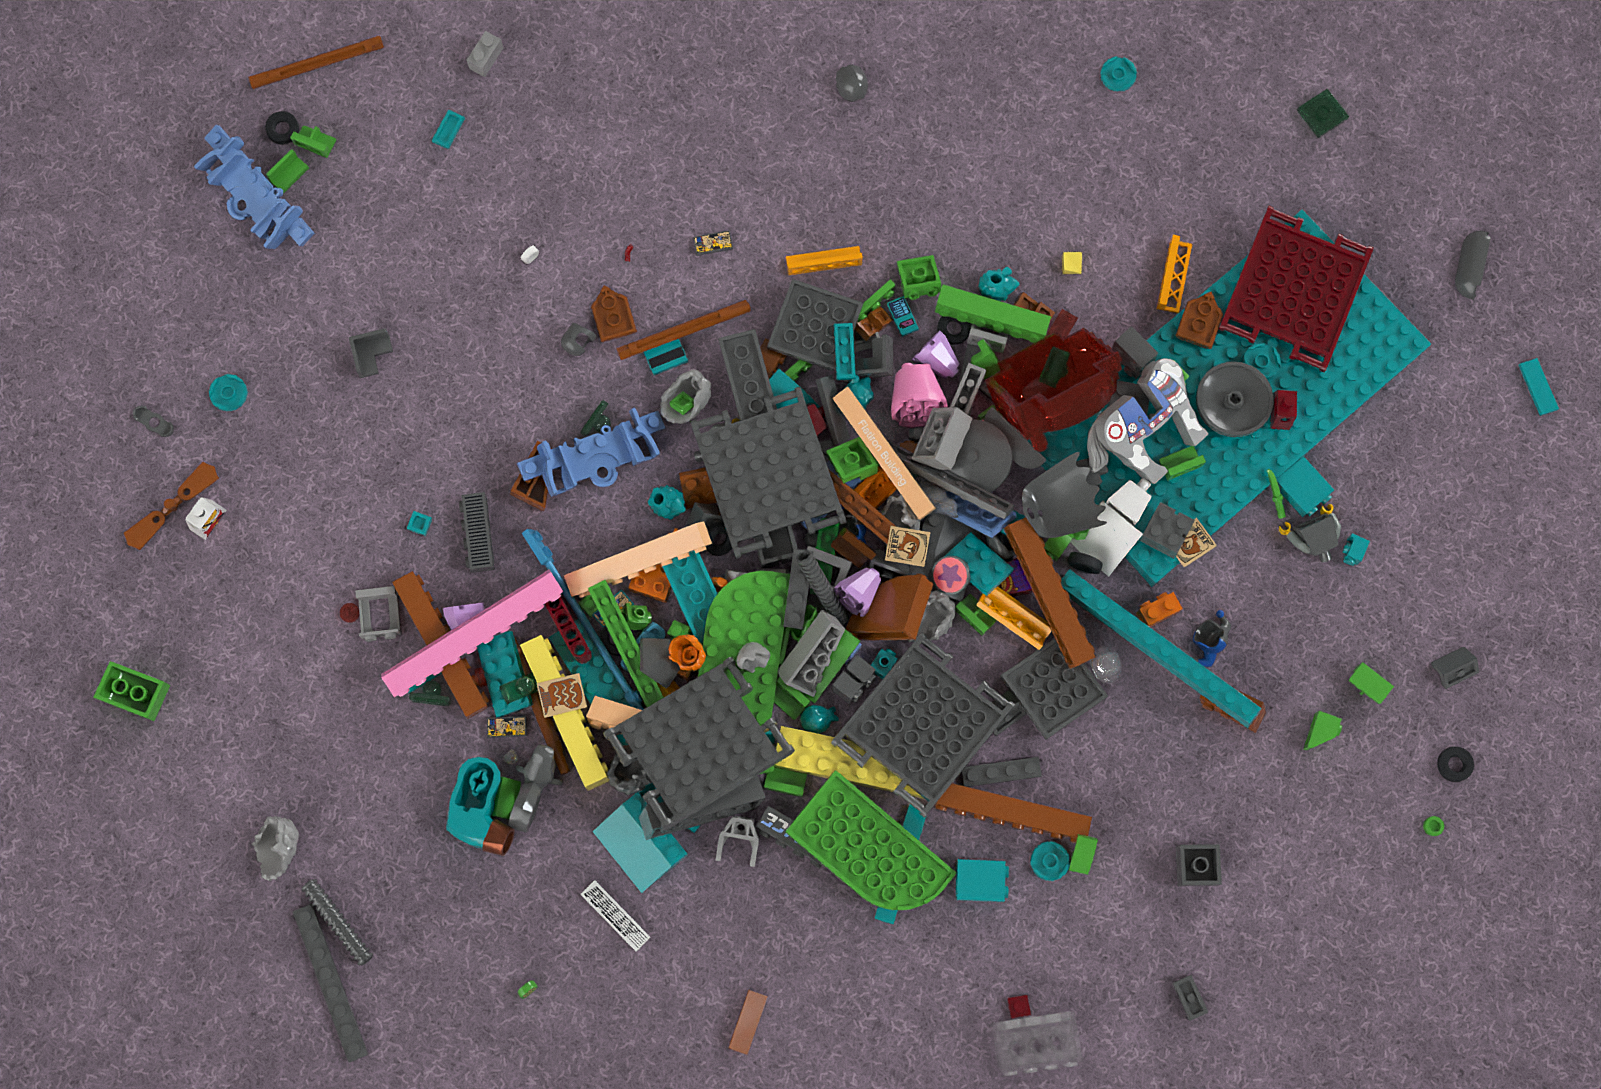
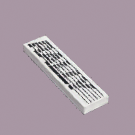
M595 880L581 893L585 900L636 952L650 938Z

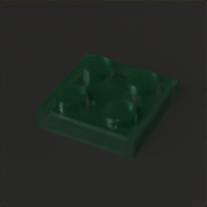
M1328 89L1297 109L1298 113L1318 138L1349 118V115Z

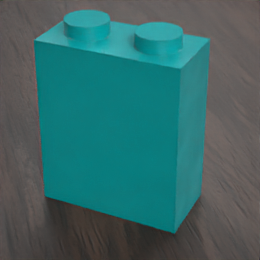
M1304 456L1276 479L1280 493L1302 518L1307 514L1309 517L1318 510L1316 506L1319 503L1324 505L1332 498L1330 494L1334 491L1331 485Z
M956 860L955 900L1005 902V898H1008L1009 888L1005 886V878L1009 877V866H1006V861Z

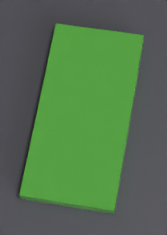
M845 629L836 650L831 653L829 665L825 666L821 683H818L815 688V696L812 697L804 692L801 693L816 703L861 641Z

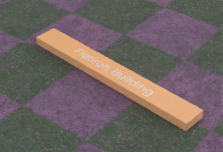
M846 387L833 397L835 403L918 519L921 520L936 509L850 388Z

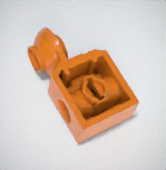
M661 564L656 565V569L647 573L644 570L640 571V576L631 579L628 587L631 592L667 603L672 588Z

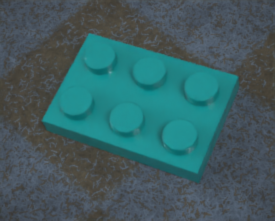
M971 532L945 555V557L958 556L962 558L969 566L970 582L986 596L1013 572V568Z

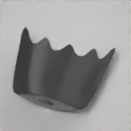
M1079 452L1068 456L1039 475L1022 491L1024 515L1039 536L1055 538L1107 524L1106 521L1097 519L1106 509V506L1097 505L1094 502V498L1100 488L1086 482V477L1091 468L1076 466ZM1027 508L1032 510L1034 519L1029 516ZM1038 510L1042 511L1043 515L1041 517L1038 514Z

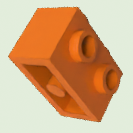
M1164 592L1156 597V601L1151 603L1149 600L1141 604L1140 609L1136 612L1138 618L1147 626L1152 627L1179 613L1183 608L1174 592L1170 594Z

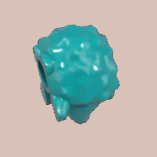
M1005 267L1003 270H988L980 277L978 288L984 297L997 301H1006L1008 295L1019 287L1020 283L1009 276L1012 274V270L1009 267Z
M856 375V379L851 380L846 387L850 388L866 410L867 405L874 399V393L870 385L871 379L866 377L859 380V376Z
M668 485L653 488L648 504L655 514L664 519L668 518L671 520L679 516L680 513L685 512V501L682 492Z

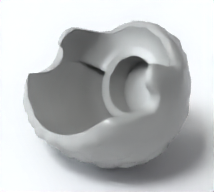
M746 643L738 653L737 665L740 669L754 673V668L766 667L770 659V652L759 643Z

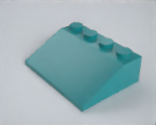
M637 792L593 830V833L640 892L643 893L687 857L688 854L671 833L649 840L645 839L639 817L647 803Z

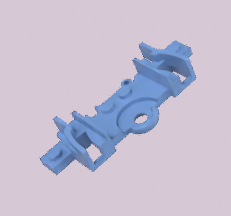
M215 125L204 138L214 150L200 159L194 166L195 169L206 171L209 174L206 178L209 180L208 183L210 185H222L233 195V197L227 200L229 214L237 220H245L251 216L256 224L250 231L259 238L267 240L263 245L265 248L276 249L288 235L299 246H304L315 233L302 218H299L303 212L300 206H290L285 199H280L279 197H282L283 190L281 188H273V185L261 173V167L251 168L254 159H249L240 150L244 145L243 140L238 136L230 138L219 125ZM220 159L223 165L211 171L210 168ZM240 200H244L247 204L246 209L243 211L238 209V202ZM276 224L274 231L269 236L267 233Z
M632 408L629 412L636 428H632L630 420L621 422L612 431L610 426L604 425L600 429L601 434L596 433L583 439L574 438V447H568L565 441L562 446L559 445L551 449L549 443L546 440L537 446L539 455L517 463L524 482L542 475L551 497L574 489L577 486V482L590 478L592 483L599 487L612 485L618 477L616 467L632 462L633 466L660 454L656 443L650 435L665 429L659 411L639 417L637 410ZM643 437L651 455L644 457L634 440ZM599 467L607 469L608 475L605 478L597 475ZM557 469L561 472L564 488L560 490L556 489L552 471Z

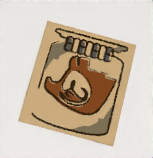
M1197 518L1194 519L1195 521L1176 555L1183 567H1186L1217 546Z
M891 526L885 560L924 567L930 532Z

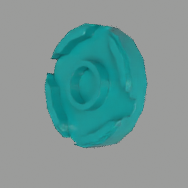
M1112 57L1102 66L1100 72L1101 80L1110 90L1116 92L1130 89L1135 83L1137 69L1128 58Z
M1256 343L1250 346L1244 353L1242 363L1253 366L1268 380L1279 371L1281 358L1273 346L1271 347L1266 343Z
M225 374L216 378L209 389L211 402L222 411L238 409L244 404L248 394L244 381L232 374Z
M1047 841L1039 844L1033 850L1030 864L1033 872L1039 878L1045 881H1055L1067 873L1070 867V858L1067 850L1061 844Z

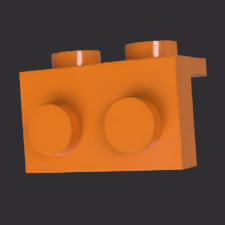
M881 466L878 467L877 474L867 477L854 489L876 509L897 490Z

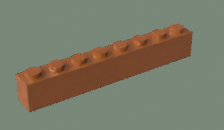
M1026 517L1003 528L1069 669L1095 658L1094 647L1088 642L1086 630L1077 619L1078 613L1069 602V594L1063 589L1061 577L1052 566L1053 561L1044 549L1043 539L1038 536Z
M412 571L392 582L426 645L450 631L447 624L443 626L440 620L443 616L438 607L433 608L431 602L434 600L429 591L425 592L422 588V585L425 583L419 574L415 575ZM460 657L458 662L452 665L450 663L445 665L441 673L466 718L469 719L489 708L486 704L489 702V699L484 691L480 693L477 687L480 683L475 674L470 675L468 669L471 667L466 658L462 659Z
M953 783L935 804L936 810L946 812L947 809L955 810L954 814L966 816V813L974 815V819L985 821V818L993 819L994 824L1004 826L1005 823L1012 824V828L1024 830V827L1032 829V833L1043 835V832L1051 833L1050 837L1062 839V837L1070 838L1072 843H1076L1078 834L1089 835L1092 821L1090 816Z

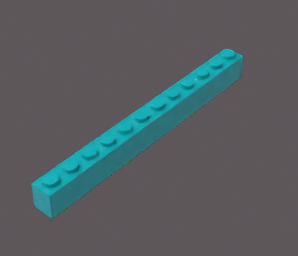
M1069 569L1061 579V585L1068 592L1072 601L1246 728H1249L1259 715L1261 707Z

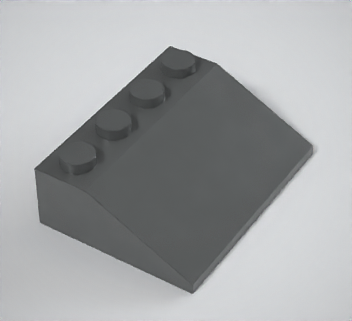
M935 511L930 512L926 515L922 531L930 532L925 566L911 565L908 575L920 573L933 583L932 569L935 563L940 558L945 557L970 532L979 540H981L983 533L948 515ZM934 583L931 592L938 590ZM966 588L962 592L946 595L949 596L950 600L962 602Z

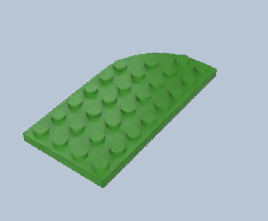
M755 571L743 574L730 581L719 591L707 613L702 644L706 658L698 671V677L722 664L725 659L733 657L736 667L747 683H750L753 687V690L743 696L742 700L760 726L772 717L790 574L773 571ZM749 642L759 643L770 652V659L766 667L754 668V673L740 669L736 661L740 649ZM730 670L725 671L724 673L736 691L740 689V685Z
M836 770L785 831L786 834L859 896L880 908L909 910L927 904L937 897L956 875V872Z

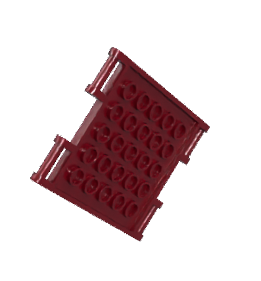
M1268 205L1218 330L1231 332L1248 339V342L1254 344L1260 331L1294 345L1289 359H1297L1319 368L1321 372H1325L1374 247L1370 245L1365 246L1347 239L1340 233H1338L1334 244L1300 231L1303 218L1292 217ZM1270 216L1292 224L1294 228L1270 219ZM1342 244L1356 251L1364 253V256L1347 250L1345 248L1340 247V245ZM1230 319L1253 328L1252 333L1229 324L1228 320ZM1302 348L1324 357V359L1320 361L1298 351Z

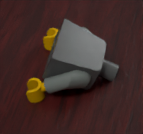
M1332 504L1327 505L1329 511H1326L1324 506L1320 508V516L1294 527V531L1290 530V523L1285 522L1284 524L1288 530H1283L1279 526V532L1282 535H1287L1288 540L1303 553L1312 556L1319 555L1321 562L1330 561L1332 556L1329 550L1338 546L1341 524L1336 515L1332 513Z

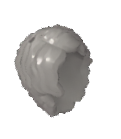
M692 369L682 373L661 396L660 413L662 417L673 424L690 422L708 403L711 397V382L703 377L702 373L698 370ZM683 391L694 398V407L684 415L670 407L669 403Z

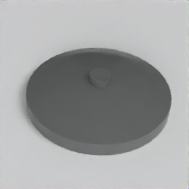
M1225 362L1219 364L1204 375L1197 387L1196 407L1201 419L1213 431L1224 436L1243 437L1256 432L1268 420L1273 409L1274 397L1270 383L1259 370L1246 363Z
M972 420L963 440V445L956 457V462L952 469L947 471L992 493L1005 482L1011 471L1013 461L1011 445L1003 432L993 424L982 420Z

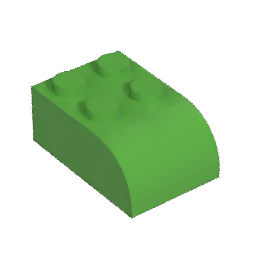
M110 661L94 698L155 721L170 685Z

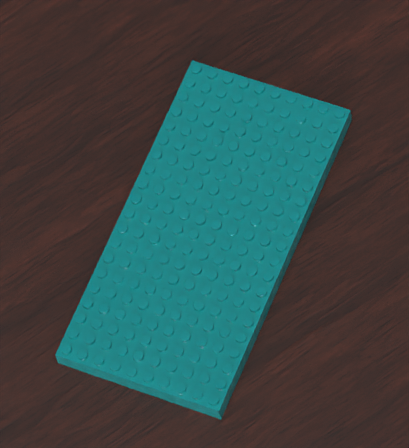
M1303 210L1293 216L1304 219L1300 231L1334 244ZM1287 222L1285 223V225H1288V226L1294 228V225L1289 224V223H1287ZM1248 255L1199 296L1201 297L1206 293L1212 292L1215 297L1214 300L1221 309L1223 316ZM1364 274L1325 372H1321L1319 368L1297 359H1289L1294 345L1259 331L1254 344L1266 343L1271 347L1273 346L1281 358L1279 371L1274 377L1268 379V382L1273 392L1277 390L1297 391V417L1290 430L1270 429V414L1265 424L1256 432L1243 437H1228L1213 431L1201 419L1196 407L1197 387L1204 375L1213 367L1225 362H1242L1244 353L1254 344L1248 342V339L1226 330L1217 331L1211 349L1178 339L1175 335L1185 310L1184 308L1146 341L1158 352L1155 361L1163 358L1175 360L1189 375L1185 380L1187 397L1199 424L1208 432V435L1194 448L1198 456H1204L1206 463L1201 468L1167 481L1164 475L1155 484L1150 483L1151 486L1146 492L1151 496V499L1134 527L1143 534L1157 506L1161 502L1176 510L1174 513L1176 515L1180 512L1192 519L1197 518L1211 537L1270 486L1267 469L1272 470L1276 479L1426 351L1431 343ZM1230 319L1228 320L1229 324L1252 333L1253 328ZM1302 348L1298 351L1320 361L1324 359V357ZM1119 363L1032 436L1028 442L1046 459L1041 466L1047 471L1076 452H1079V457L1076 461L1089 458L1087 449L1088 434L1095 420L1107 408L1109 390L1113 380L1138 384L1137 382L1140 377L1135 379L1133 376H1128L1124 371V366ZM1150 400L1147 416L1157 412ZM1172 417L1157 431L1143 439L1146 453L1158 465H1160L1159 459L1190 447V445H1185ZM1107 451L1108 463L1106 464L1108 473L1100 476L1102 483L1094 498V502L1097 505H1100L1102 501L1106 503L1129 480L1133 481L1136 485L1141 480L1136 471L1124 465L1116 455ZM1139 538L1125 558L1148 584L1153 587L1178 566L1180 561L1176 556L1173 559L1139 541Z

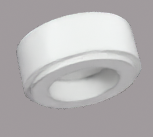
M530 246L522 254L521 260L526 264H530L538 256L539 250L535 246Z

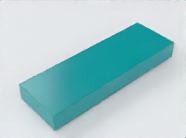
M853 323L834 324L836 380L856 379Z
M1538 358L1520 363L1518 366L1539 415L1542 416L1559 410Z

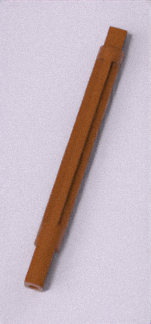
M379 35L340 49L250 76L249 81L252 89H256L339 61L382 49L384 45Z
M746 300L618 347L616 348L620 360L632 357L751 312V308Z
M514 637L533 702L531 708L547 746L554 749V759L562 776L570 772L563 755L564 749L551 718H544L537 683L522 648L519 647L517 639Z

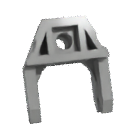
M733 815L719 835L715 861H721L723 845L729 837L750 841L752 846L750 866L755 867L759 837L753 818ZM738 825H744L745 829L739 830Z

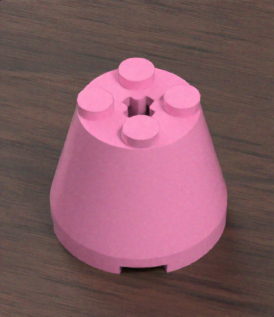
M905 363L901 366L902 369L895 375L891 404L892 420L899 422V426L924 427L932 408H947L948 403L930 364L913 365L912 363Z

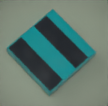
M679 339L644 351L653 376L688 362Z

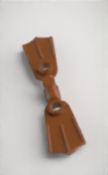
M202 462L179 487L178 495L173 500L166 499L164 501V508L161 512H151L124 532L127 545L141 550L163 526L165 516L172 511H176L178 505L183 500H191L219 479L215 467ZM189 489L190 494L184 495L185 490ZM156 517L160 518L158 523H154Z

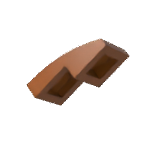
M1024 292L1019 294L1013 304L1017 307L1051 316V319L1055 314L1045 304L1036 302Z
M879 307L872 311L867 318L858 322L855 330L867 341L875 336V332L879 333L894 319L882 307Z

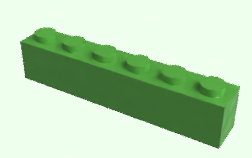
M947 285L942 286L935 313H939L941 316H949L961 322H969L978 327H986L998 333L1009 334L1014 338L1029 340L1035 344H1043L1051 316Z

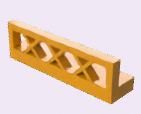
M1173 235L1169 243L1157 309L1173 313H1179L1192 249V244L1181 242L1178 235ZM1178 246L1187 248L1186 255L1181 258L1177 254ZM1177 262H1180L1183 266V271L1179 274H1176L1174 271V266ZM1176 279L1180 284V288L1173 292L1170 288L1171 281ZM1173 296L1176 300V308L1166 306L1169 297Z
M859 246L786 256L788 275L862 265L863 260Z
M998 586L988 596L983 593L980 595L976 606L1038 650L1041 649L1046 637L1051 633L1050 626L1046 620Z

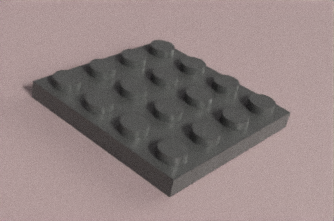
M792 279L767 349L836 372L834 324L853 323L854 332L863 302Z
M1055 638L1000 676L1013 696L1020 701L1023 710L1045 740L1108 697L1084 663L1069 669Z

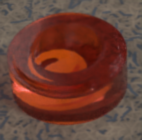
M347 603L340 609V617L347 623L355 622L360 616L359 608L353 603Z
M483 668L474 669L480 688L487 686Z

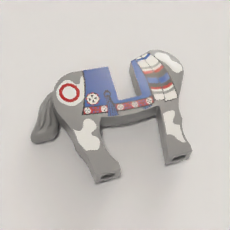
M1167 358L1148 363L1137 382L1157 412L1155 414L1146 416L1133 396L1123 395L1105 409L1090 428L1087 441L1091 472L1096 473L1108 463L1107 451L1116 455L1124 465L1136 471L1141 478L1155 484L1168 470L1166 467L1155 463L1148 456L1143 444L1144 438L1157 431L1170 417H1172L1185 445L1196 446L1208 435L1206 429L1199 424L1196 414L1189 403L1181 367L1175 361Z

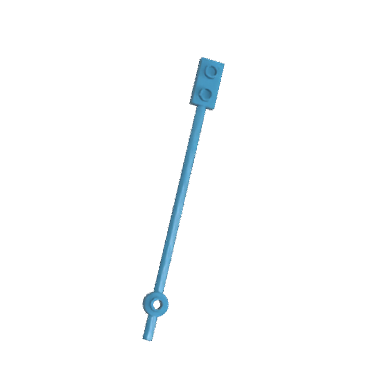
M526 529L522 532V535L541 565H545L547 570H550L563 590L562 594L625 692L626 701L631 707L644 710L642 706L643 699L639 691L631 689L574 597H571L569 588L553 565L554 560L551 557L553 555L551 550L541 541L543 540L541 534L537 530Z

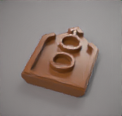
M604 285L596 301L591 306L601 342L636 333L637 329L627 297Z
M1212 292L1187 302L1175 335L1178 339L1206 349L1212 348L1223 317V313L1214 300L1215 297Z

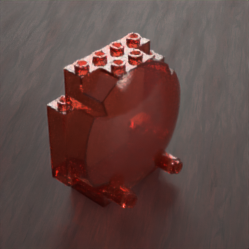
M1085 328L1067 337L1055 332L998 362L1001 372L986 379L985 383L997 412L1026 440L1030 438L1033 449L1037 452H1042L1047 449L1048 445L1045 432L1059 431L1075 426L1099 412L1111 400L1117 388V380L1120 379L1117 372L1122 370L1120 365L1122 359L1117 351L1114 352L1109 345L1103 343L1101 338L1098 339L1093 332H1089Z

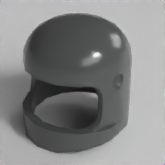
M572 323L561 338V345L569 354L580 356L585 352L584 347L586 344L593 342L597 336L592 331ZM579 333H584L589 337L583 347L575 341Z

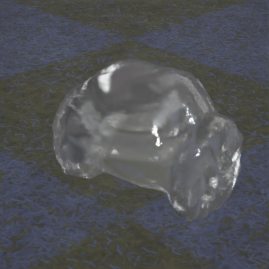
M1110 645L1097 648L1094 653L1095 658L1090 660L1095 677L1101 680L1102 684H1111L1121 679L1123 664L1120 661V655L1113 651Z

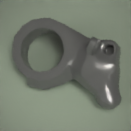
M539 744L526 766L517 765L515 768L523 773L525 777V783L516 798L508 826L515 830L527 833L535 817L544 787L548 784L562 785L563 783L562 780L554 778L556 760L554 759L553 748Z

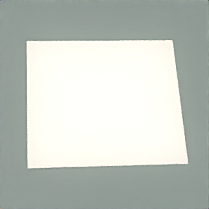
M1102 501L1100 505L1106 506V509L1097 519L1106 521L1107 524L1090 529L1085 539L1076 540L1073 538L1071 543L1079 552L1099 559L1103 563L1101 571L1109 577L1142 536V533Z

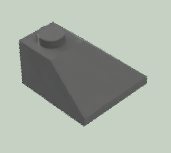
M642 638L640 639V671L663 687L668 688L680 670L678 663L669 659V645L672 640Z

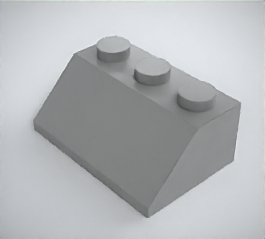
M957 407L932 408L912 460L939 470H951L963 445L965 435L970 428L972 417Z

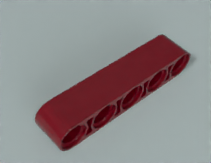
M560 597L553 602L549 600L544 603L575 660L580 664L587 663L591 659V651L562 598ZM555 603H559L556 608H552ZM568 618L565 623H560L561 620ZM576 634L573 639H569L570 635ZM585 649L583 654L577 655L578 651Z

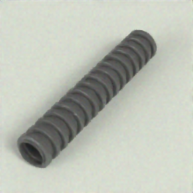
M809 550L801 552L797 556L796 561L826 612L836 617L842 625L846 624L849 616L812 552Z
M310 880L302 887L301 891L306 892L305 896L309 897V901L313 902L312 905L314 907H317V912H321L320 916L325 917L324 921H328L327 925L331 926V930L336 932L335 935L339 936V941H343L342 945L347 946L346 950L350 951V955L354 956L355 961H358V966L364 965L372 958L373 953H369L370 949L366 948V944L361 942L362 939L358 938V933H354L355 929L350 928L351 924L347 923V919L343 918L342 913H339L340 910L335 908L336 905L331 903L332 899H328L329 895L324 894L325 890L320 888L321 885L317 884V880Z

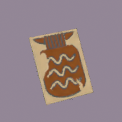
M579 673L537 683L544 718L587 707Z

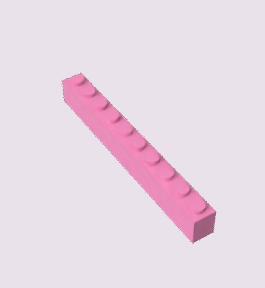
M547 570L383 672L381 678L394 697L397 695L401 697L410 691L409 688L413 685L419 686L424 683L429 675H437L443 671V667L448 663L452 665L458 662L460 656L464 653L470 654L477 649L476 646L480 643L486 644L494 639L493 635L496 633L506 632L511 628L510 625L516 621L517 623L522 622L528 617V613L541 610L544 607V603L549 600L551 602L561 597L560 593L563 590L551 571Z

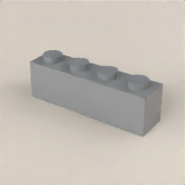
M821 610L778 669V674L786 685L812 697L815 696V688L822 681V673L825 666L829 665L831 653L836 650L845 631V628L836 617Z

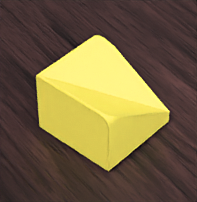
M1063 252V274H1081L1082 252Z

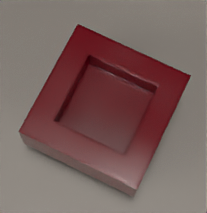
M1027 995L1007 998L1011 1019L1031 1015Z

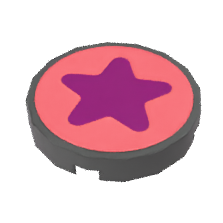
M958 556L940 558L932 569L934 585L945 594L962 592L970 582L968 564Z

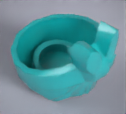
M819 705L805 708L800 717L802 728L807 732L817 734L825 732L831 722L839 720L838 716L834 715L836 708L831 707L827 709Z

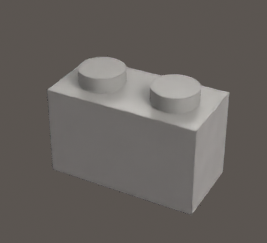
M485 31L467 59L469 69L485 77L503 50L502 40Z

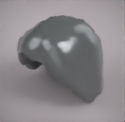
M848 65L836 72V87L839 94L845 100L855 102L865 97L868 90V81L864 71L859 66Z
M1000 532L993 538L986 535V546L1003 560H1008L1016 555L1007 535Z

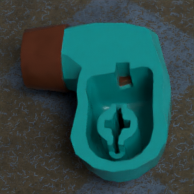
M475 757L468 759L461 765L458 772V779L449 802L446 829L454 837L472 847L504 856L512 844L515 831L510 826L491 819L495 807V797L500 785V771L496 764L488 758Z

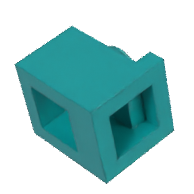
M1352 533L1348 536L1347 541L1349 542L1345 544L1342 552L1345 553L1343 562L1354 566L1362 562L1370 541Z
M888 648L885 651L881 649L871 664L876 669L874 674L884 679L898 660L895 657L896 653ZM882 659H887V660H888V664H887V665H883V664L881 663V660H882Z

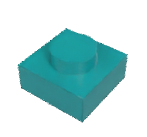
M413 511L407 530L426 536L432 522V517Z

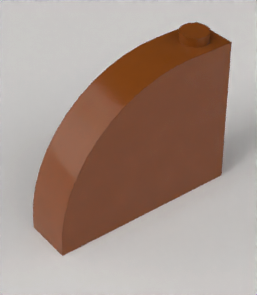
M920 573L895 577L882 583L876 591L867 614L864 617L860 616L861 613L857 615L852 614L846 630L860 641L916 639L933 583Z

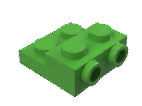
M933 255L897 261L904 298L916 300L923 295L934 297L941 292V280Z
M860 437L826 451V456L843 484L858 477L860 480H863L878 473L879 463L871 455L870 450Z

